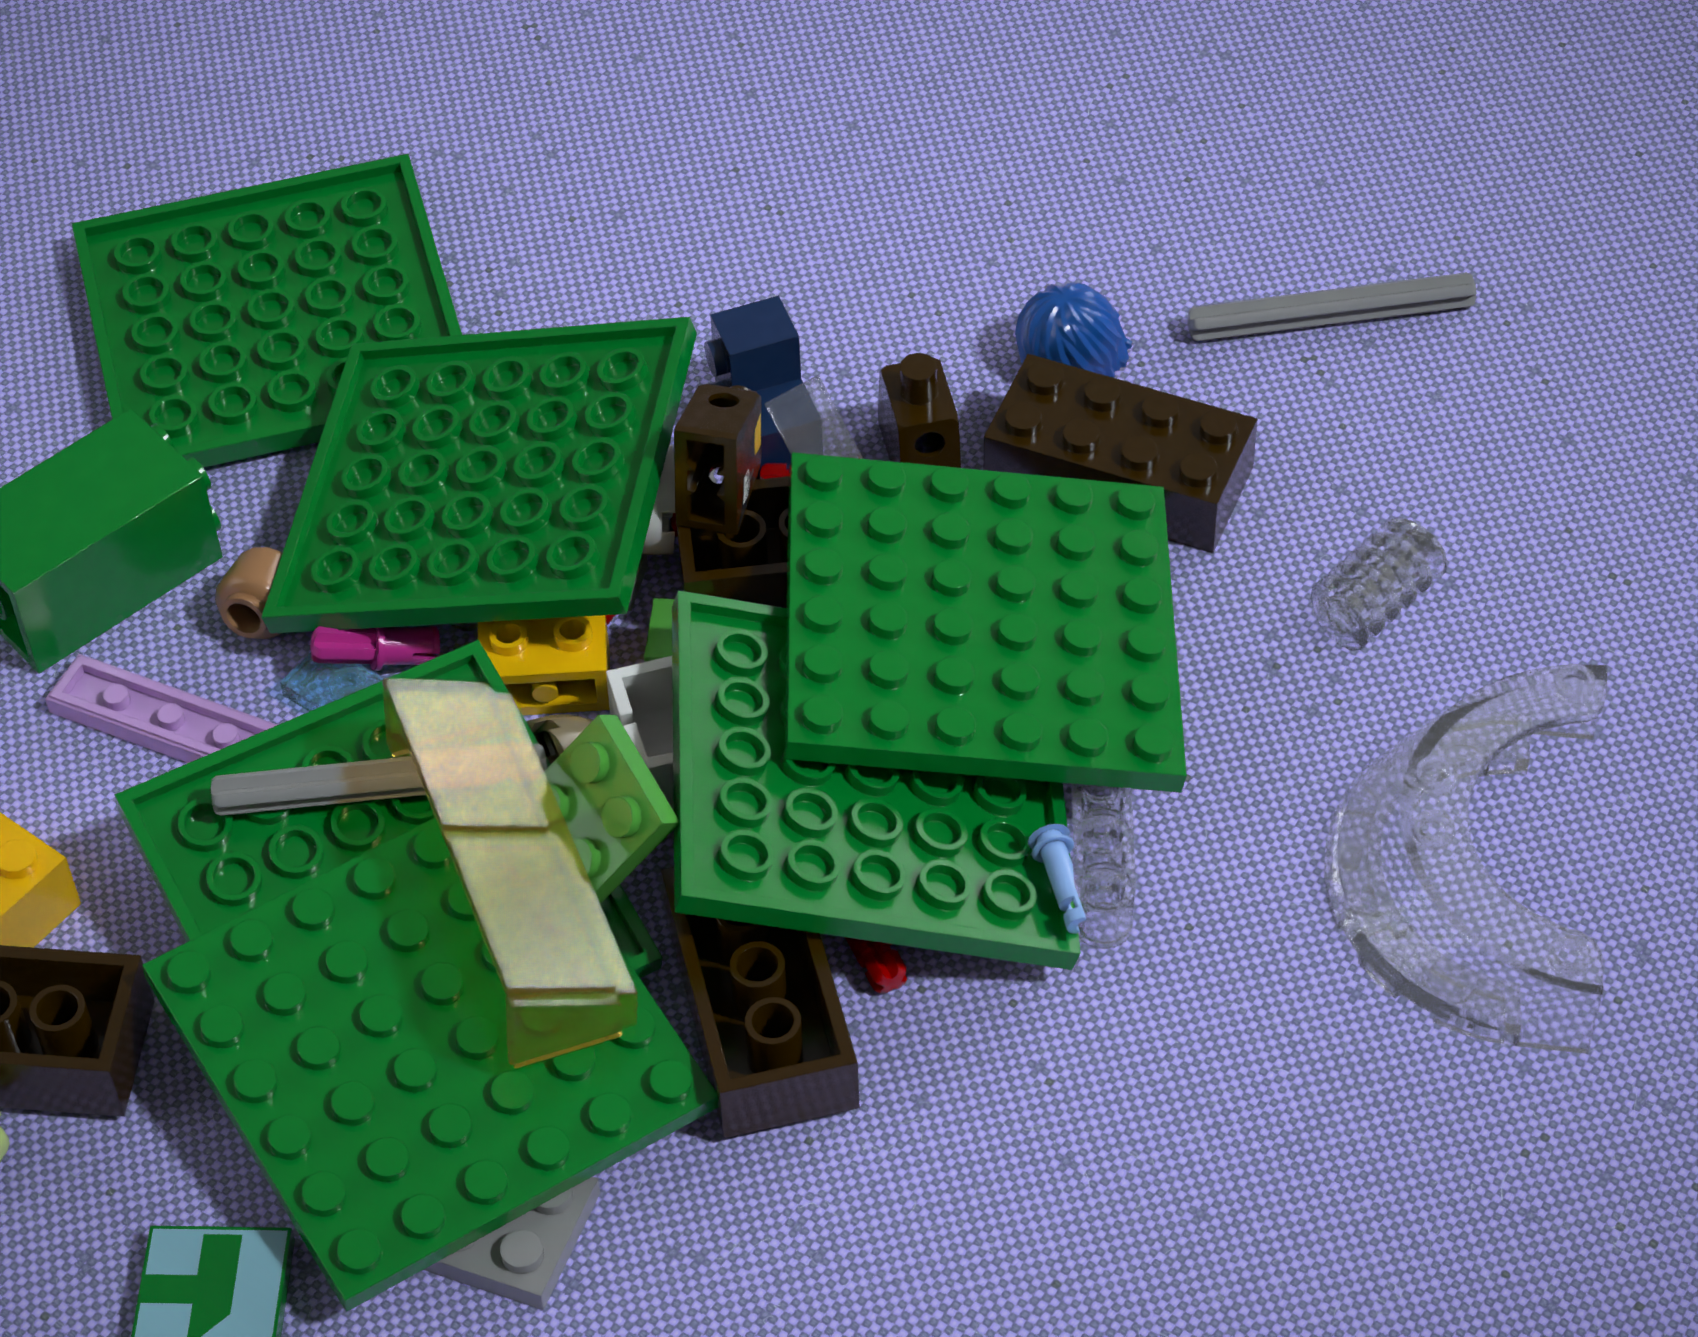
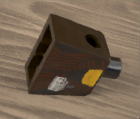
M711 384L700 385L696 389L674 429L677 526L738 534L762 457L761 396L756 391H751L739 385L724 387ZM717 467L719 469L716 475L724 476L721 485L714 483L709 477L710 473Z

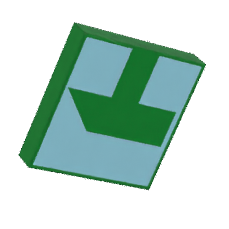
M150 1225L131 1337H281L295 1244L292 1228Z

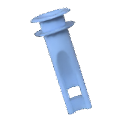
M1049 824L1034 831L1029 837L1028 845L1032 848L1031 855L1033 859L1043 862L1058 906L1060 910L1066 912L1063 920L1067 931L1077 934L1080 932L1078 924L1085 921L1086 916L1074 885L1073 865L1069 853L1073 850L1074 841L1069 837L1070 831L1068 827L1063 824ZM1072 900L1074 902L1075 908L1071 907L1070 903Z

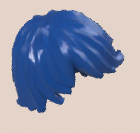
M1075 282L1062 286L1051 284L1044 291L1037 292L1026 302L1025 307L1019 313L1015 329L1021 364L1024 362L1027 354H1031L1113 378L1115 377V371L1126 367L1129 359L1127 350L1131 349L1132 341L1125 337L1119 321L1120 314L1108 299L1086 284Z

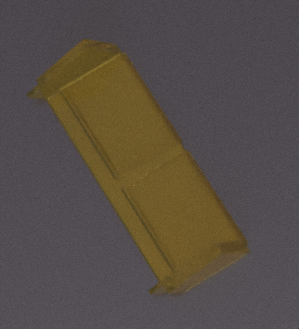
M384 678L382 686L386 739L391 752V758L411 756L506 994L507 1047L510 1065L513 1064L514 1068H520L620 1037L622 1029L637 1025L638 992L512 694L494 693L493 689L485 682Z

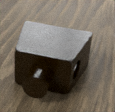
M913 353L906 356L901 363L886 365L880 369L878 424L889 460L892 462L921 463L924 465L961 468L958 414L941 361L924 353ZM927 433V447H932L931 453H921L915 449L917 439Z

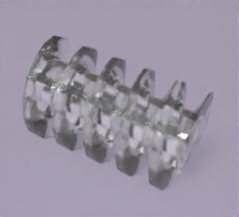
M1398 517L1386 520L1376 530V533L1370 534L1360 544V547L1353 549L1344 561L1335 565L1327 576H1323L1312 587L1310 599L1313 613L1319 625L1341 647L1350 651L1361 650L1369 642V636H1377L1385 628V622H1392L1401 613V608H1408L1417 599V594L1424 593L1432 585L1433 579H1440L1446 573L1448 561L1445 550L1435 536L1412 520Z

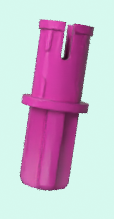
M319 626L312 632L310 651L312 660L316 663L370 664L372 671H380L383 665L418 666L438 657L433 654H440V634L437 626L346 630Z

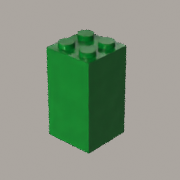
M130 408L0 487V635L38 674L223 557L217 531L221 529V522L210 505L207 490L211 489L210 478L203 466L195 458L189 457L185 459L175 449L169 435L159 424L154 423L150 426Z

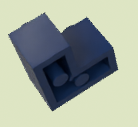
M779 295L710 314L712 340L704 342V350L710 371L715 377V382L708 384L724 387L744 386L751 391H756L761 396L762 457L756 480L760 479V471L765 463H787V469H789L792 452L823 455L822 419L801 378L799 335Z

